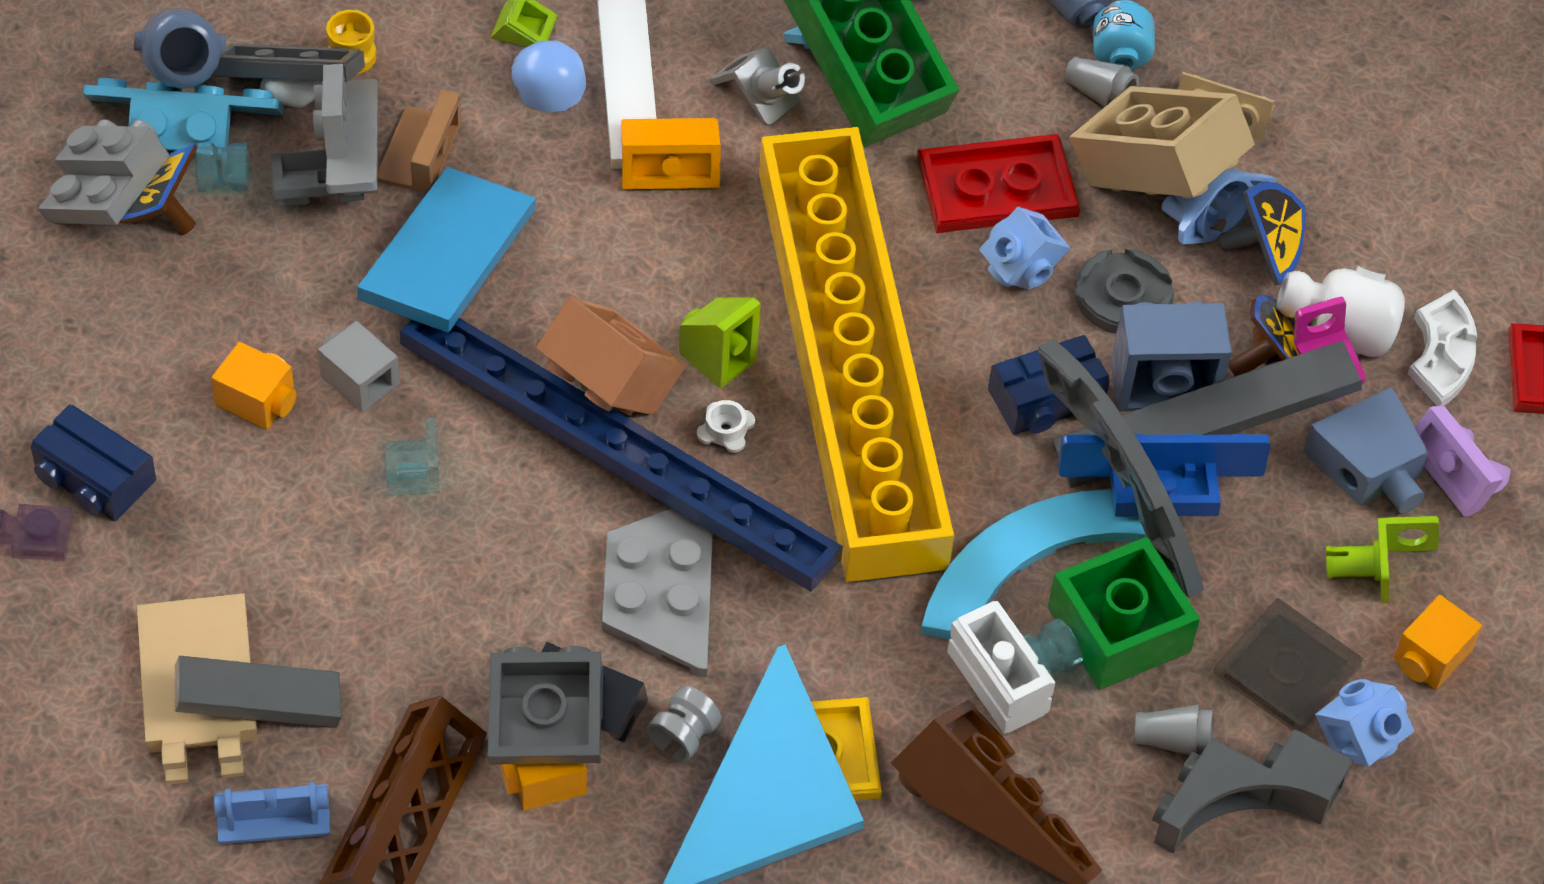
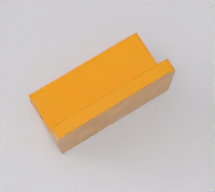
M718 119L621 120L622 189L720 188L721 143Z

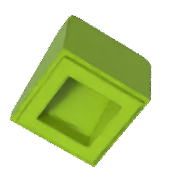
M508 0L502 8L490 38L525 47L539 41H548L558 15L536 0Z

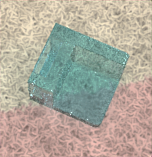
M425 417L426 439L398 440L386 443L385 469L388 496L440 493L436 417Z

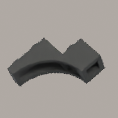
M1294 729L1285 746L1278 743L1273 745L1263 765L1211 738L1201 755L1194 751L1189 755L1178 777V780L1183 784L1177 794L1173 795L1167 792L1160 801L1152 818V821L1159 824L1154 843L1174 853L1180 843L1190 833L1206 822L1224 814L1249 809H1270L1289 812L1321 824L1346 782L1353 759L1297 729Z

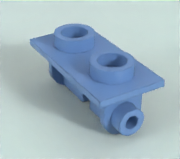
M309 782L308 786L232 792L231 789H225V792L216 793L214 796L218 845L330 835L328 784L316 785L315 782Z

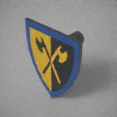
M1265 181L1251 186L1242 193L1252 224L1222 232L1219 236V241L1224 251H1231L1260 243L1272 280L1276 286L1282 283L1287 273L1294 271L1299 262L1305 231V205L1292 191L1281 184Z

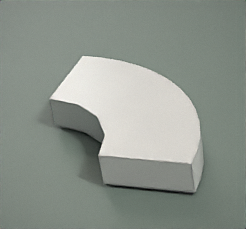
M1455 290L1418 309L1414 316L1416 323L1423 332L1425 350L1423 355L1410 366L1408 375L1437 406L1446 405L1458 395L1468 381L1475 363L1477 340L1475 323L1468 307Z

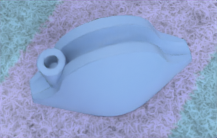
M1231 168L1221 173L1208 185V189L1197 197L1184 199L1180 196L1169 195L1162 204V210L1180 223L1178 240L1183 245L1212 242L1222 233L1210 229L1211 226L1213 227L1218 224V220L1225 219L1227 221L1223 232H1226L1240 225L1250 216L1242 195L1244 191L1251 186L1265 181L1276 183L1277 178Z

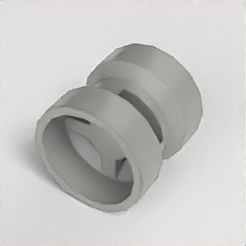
M681 686L669 699V709L666 712H659L646 726V732L652 743L662 751L672 740L681 744L672 757L679 762H687L699 749V739L702 736L710 735L721 723L722 716L714 702L704 693L690 686Z

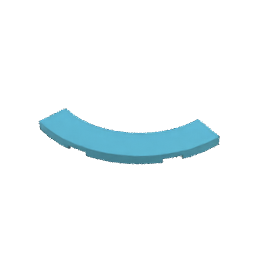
M1111 489L1081 491L1055 496L1028 505L1005 516L986 528L968 543L948 566L929 600L920 634L946 640L951 639L952 622L990 603L998 593L999 588L1013 574L1055 553L1056 549L1080 542H1085V544L1134 542L1146 537L1139 516L1114 517Z

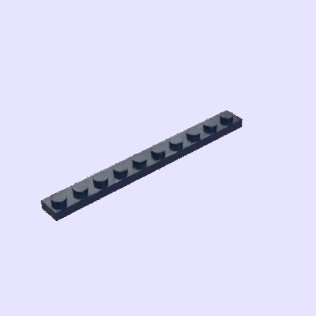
M461 318L457 320L449 333L411 320L400 330V344L806 590L811 592L842 560V545L613 409L607 411L597 406L585 396V392Z

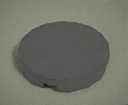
M1113 249L1101 251L1088 259L1077 275L1075 299L1081 313L1093 325L1110 333H1117L1122 305H1135L1143 302L1173 304L1174 292L1168 270L1156 258L1139 250L1125 249V253L1113 254Z

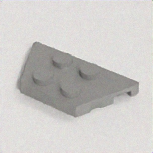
M674 509L663 511L607 532L602 631L623 641H633L639 644L642 650L660 659L664 655L690 668V673L698 677H707L713 533Z

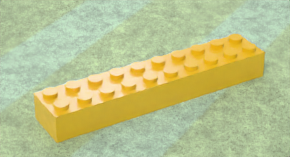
M852 127L761 137L759 177L837 543L843 546L841 562L845 581L853 582L944 571L950 565L954 532L859 128Z

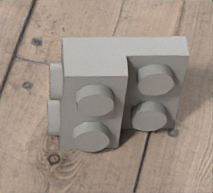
M100 120L96 126H81L68 137L67 145L56 157L55 162L65 175L51 186L50 194L38 210L46 220L53 223L117 225L170 155L159 141L156 130L142 120H134L129 127L117 126L108 120Z

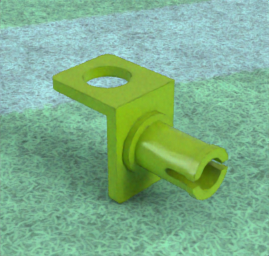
M1437 516L1378 518V540H1373V545L1326 546L1327 579L1374 576L1375 581H1380L1381 603H1389L1388 551L1437 550L1439 546V518ZM1409 529H1419L1427 533L1418 539H1404L1398 536L1400 532Z

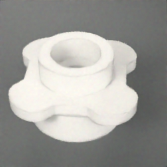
M730 400L713 402L706 409L705 424L697 428V438L703 444L715 443L724 446L728 452H740L745 448L746 441L744 437L747 430L755 425V417L737 402ZM727 424L731 428L725 430L722 429L721 426Z

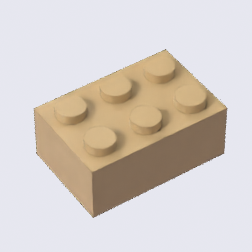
M1130 86L1069 136L1089 186L1109 188L1113 191L1145 192L1148 195H1174L1184 199L1194 198L1203 194L1214 179L1224 171L1237 165L1239 158L1255 145L1236 94Z

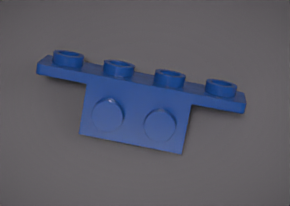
M1090 434L1063 436L1058 462L1059 476L1110 477L1114 517L1139 516L1132 487L1123 488L1113 468L1101 451L1106 446L1104 440L1097 435ZM1135 434L1164 485L1178 516H1219L1221 500L1217 477H1260L1265 474L1270 450L1268 435Z

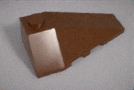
M969 700L935 718L891 762L899 772V779L902 785L916 797H923L928 804L1066 883L1088 884L1103 871L1063 818L1054 813L1045 815L1040 808L1043 805L1041 794L1044 792L1034 778L1028 777L1026 779L1014 773L1006 762V759L1015 754L1014 750Z

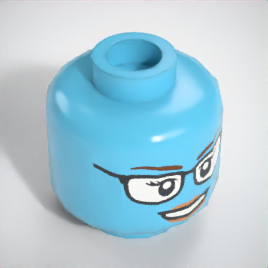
M1120 0L1111 3L1096 15L1093 25V51L1097 61L1129 66L1131 71L1146 65L1152 59L1155 49V22L1152 14L1136 2Z

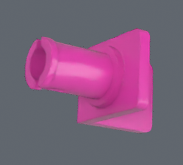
M1344 297L1333 298L1298 309L1295 313L1294 344L1299 355L1343 340L1359 374L1361 383H1364L1366 378L1365 372L1345 332L1347 304ZM1333 314L1328 321L1321 325L1308 326L1310 321L1319 315Z

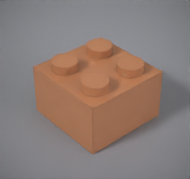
M570 296L536 347L551 359L547 366L554 373L570 382H573L576 378L588 388L585 396L594 404L607 411H611L615 407L632 416L634 411L652 415L659 408L687 366V364L613 308Z

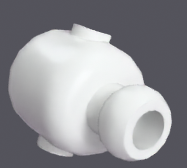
M1357 266L1356 271L1345 268L1333 270L1327 274L1322 283L1313 281L1305 272H1289L1282 281L1276 305L1277 310L1286 317L1295 318V313L1300 308L1333 298L1344 297L1347 304L1345 332L1357 357L1359 355L1378 357L1388 352L1397 336L1403 318L1405 298L1397 284L1385 280L1386 274L1372 272ZM1327 313L1315 317L1311 320L1310 326L1313 327L1325 323L1333 314Z

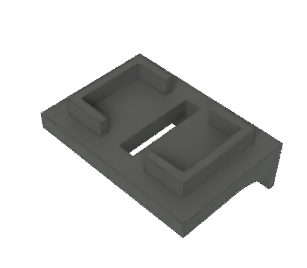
M326 149L271 153L274 200L284 199L285 206L310 204L309 197L339 195L340 202L364 200V193H374V191H365L359 195L329 194L326 183L318 184V180H326Z

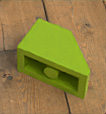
M754 297L715 298L702 309L696 308L692 310L680 324L679 353L721 389L757 361L761 303Z

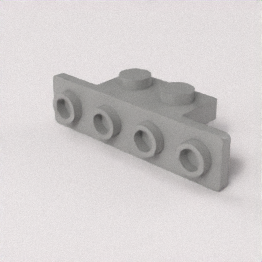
M343 64L323 65V84L314 85L316 110H313L315 140H325L327 192L329 194L359 195L365 191L377 190L378 178L377 80L367 79L345 82Z

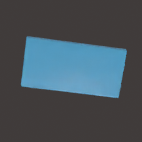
M446 167L358 285L357 300L449 333L535 212L536 198Z

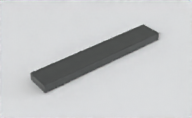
M1342 340L1126 413L1122 416L1134 434L1231 435L1362 390V383ZM1085 427L1065 435L1096 434ZM1065 435L1052 439L1058 459L1061 439ZM1066 477L1070 488L1104 478Z

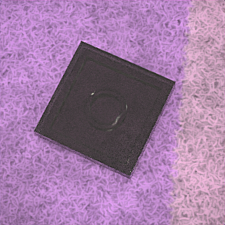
M1277 598L1216 663L1213 674L1290 730L1294 731V729L1302 732L1316 717L1315 714L1324 708L1361 667L1364 658Z

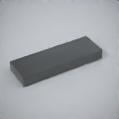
M231 43L226 47V51L222 52L218 67L212 76L323 81V65L343 64L345 82H348L365 67L364 52L360 51V49Z
M179 655L175 663V712L336 728L341 719L340 673L336 671Z

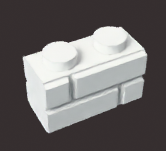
M992 601L952 622L951 639H949L947 652L1004 734L1010 733L1049 712L1055 681L1046 668L1038 664L1039 658L998 601Z

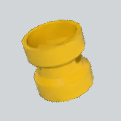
M344 10L333 15L326 26L329 48L360 49V51H363L365 67L357 74L364 73L376 61L375 28L372 19L366 13L359 10Z

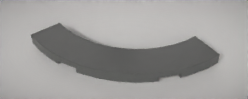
M1054 339L1038 347V354L1048 390L1069 408L1082 425L1104 440L1106 446L1102 448V453L1113 468L1123 488L1132 487L1139 520L1146 537L1149 538L1185 596L1190 598L1202 592L1204 587L1180 519L1154 466L1128 423L1097 381L1063 346Z

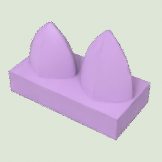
M1444 405L1430 407L1415 427L1427 450L1424 467L1464 517L1470 516L1480 511L1493 494L1501 491L1507 485L1511 469L1498 462L1488 460L1474 443V433L1468 428L1459 425Z

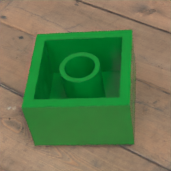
M1148 537L1055 573L1047 607L1098 690L1190 653L1200 621L1198 614Z

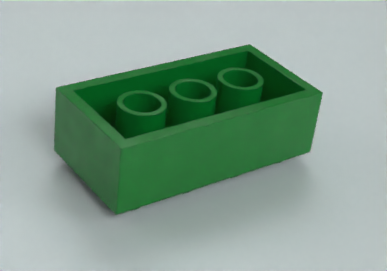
M784 0L851 126L859 128L863 148L947 112L958 94L959 88L910 0Z

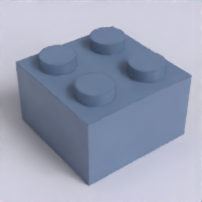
M1143 302L1135 305H1122L1110 362L1116 408L1119 412L1135 411L1225 380L1232 352L1224 303L1153 304Z

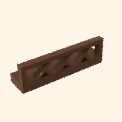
M442 696L410 704L320 884H374L372 879L380 862L391 859L395 884H415L483 744L487 732ZM448 724L466 738L458 756L448 758L443 738ZM435 768L440 792L435 802L426 804L421 779L426 770ZM413 813L418 838L412 848L403 849L398 826L404 815Z

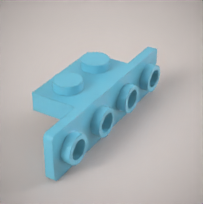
M99 78L97 86L84 85L83 95L89 101L130 104L128 127L134 120H142L156 130L158 139L166 151L171 152L195 144L198 147L195 153L227 156L231 112L283 115L284 110L283 104L278 99H272V92L260 89H244L243 96L224 95L223 88L207 85L196 86L194 93L177 92L173 90V87L166 86L162 82H146V89L127 88V81L112 78Z

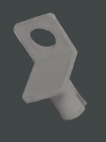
M765 47L739 56L709 80L713 85L735 79L760 121L765 125H771L800 102L797 93L804 87L805 75L800 73L793 76L791 73L797 72L801 68L794 63H786L780 66L770 49Z

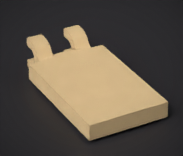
M245 593L137 605L145 742L148 753L162 752L166 784L189 782L186 749L218 745L222 778L244 776L241 743L258 741L256 720L175 712V663L179 655L251 663Z

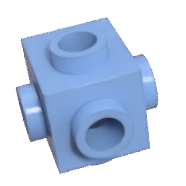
M1017 207L1008 218L1003 219L993 227L990 232V238L980 247L979 251L990 263L988 271L996 281L1008 288L1013 285L1030 290L1043 284L1050 278L1054 271L1053 267L1071 248L1043 214Z
M1367 679L1355 680L1345 685L1340 690L1337 698L1315 714L1330 748L1353 759L1352 763L1368 767L1377 760L1392 755L1397 750L1398 744L1415 732L1406 712V701L1396 690V687L1372 682Z

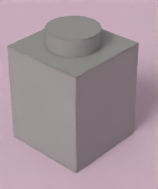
M358 321L352 323L342 332L338 331L331 334L324 341L322 347L318 349L321 377L361 412L365 411L400 384L398 356Z

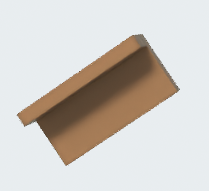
M442 89L433 111L407 106L404 109L378 169L377 181L428 193L440 175L462 122L460 93Z

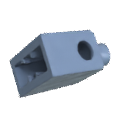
M1392 388L1384 390L1311 425L1304 452L1360 506L1386 495L1399 513H1407L1423 501L1425 494L1414 480L1420 477L1427 457V450Z

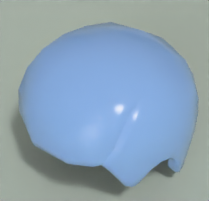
M558 40L539 41L522 49L513 60L514 63L511 67L513 85L518 89L522 103L526 106L550 113L565 111L580 102L586 89V77L583 62L576 50Z

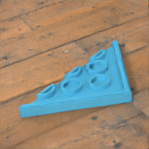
M786 645L777 648L663 884H718L864 829V820Z

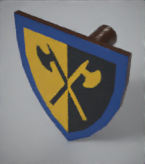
M193 144L170 153V157L119 223H132L135 225L164 215L180 235L190 232L196 225V222L174 197V193L198 147Z
M1261 294L1252 300L1250 319L1255 325L1253 329V346L1229 361L1228 366L1235 377L1254 370L1276 355H1279L1282 361L1299 355L1294 344L1295 327L1290 317L1284 316L1277 310V300L1271 296Z

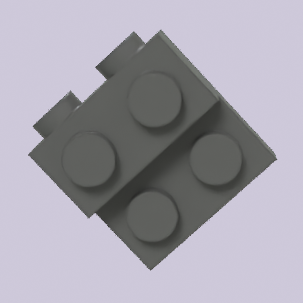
M582 646L563 647L559 652H536L529 647H511L506 649L504 653H490L489 765L601 763V719H603V663L601 651L591 652L590 649Z

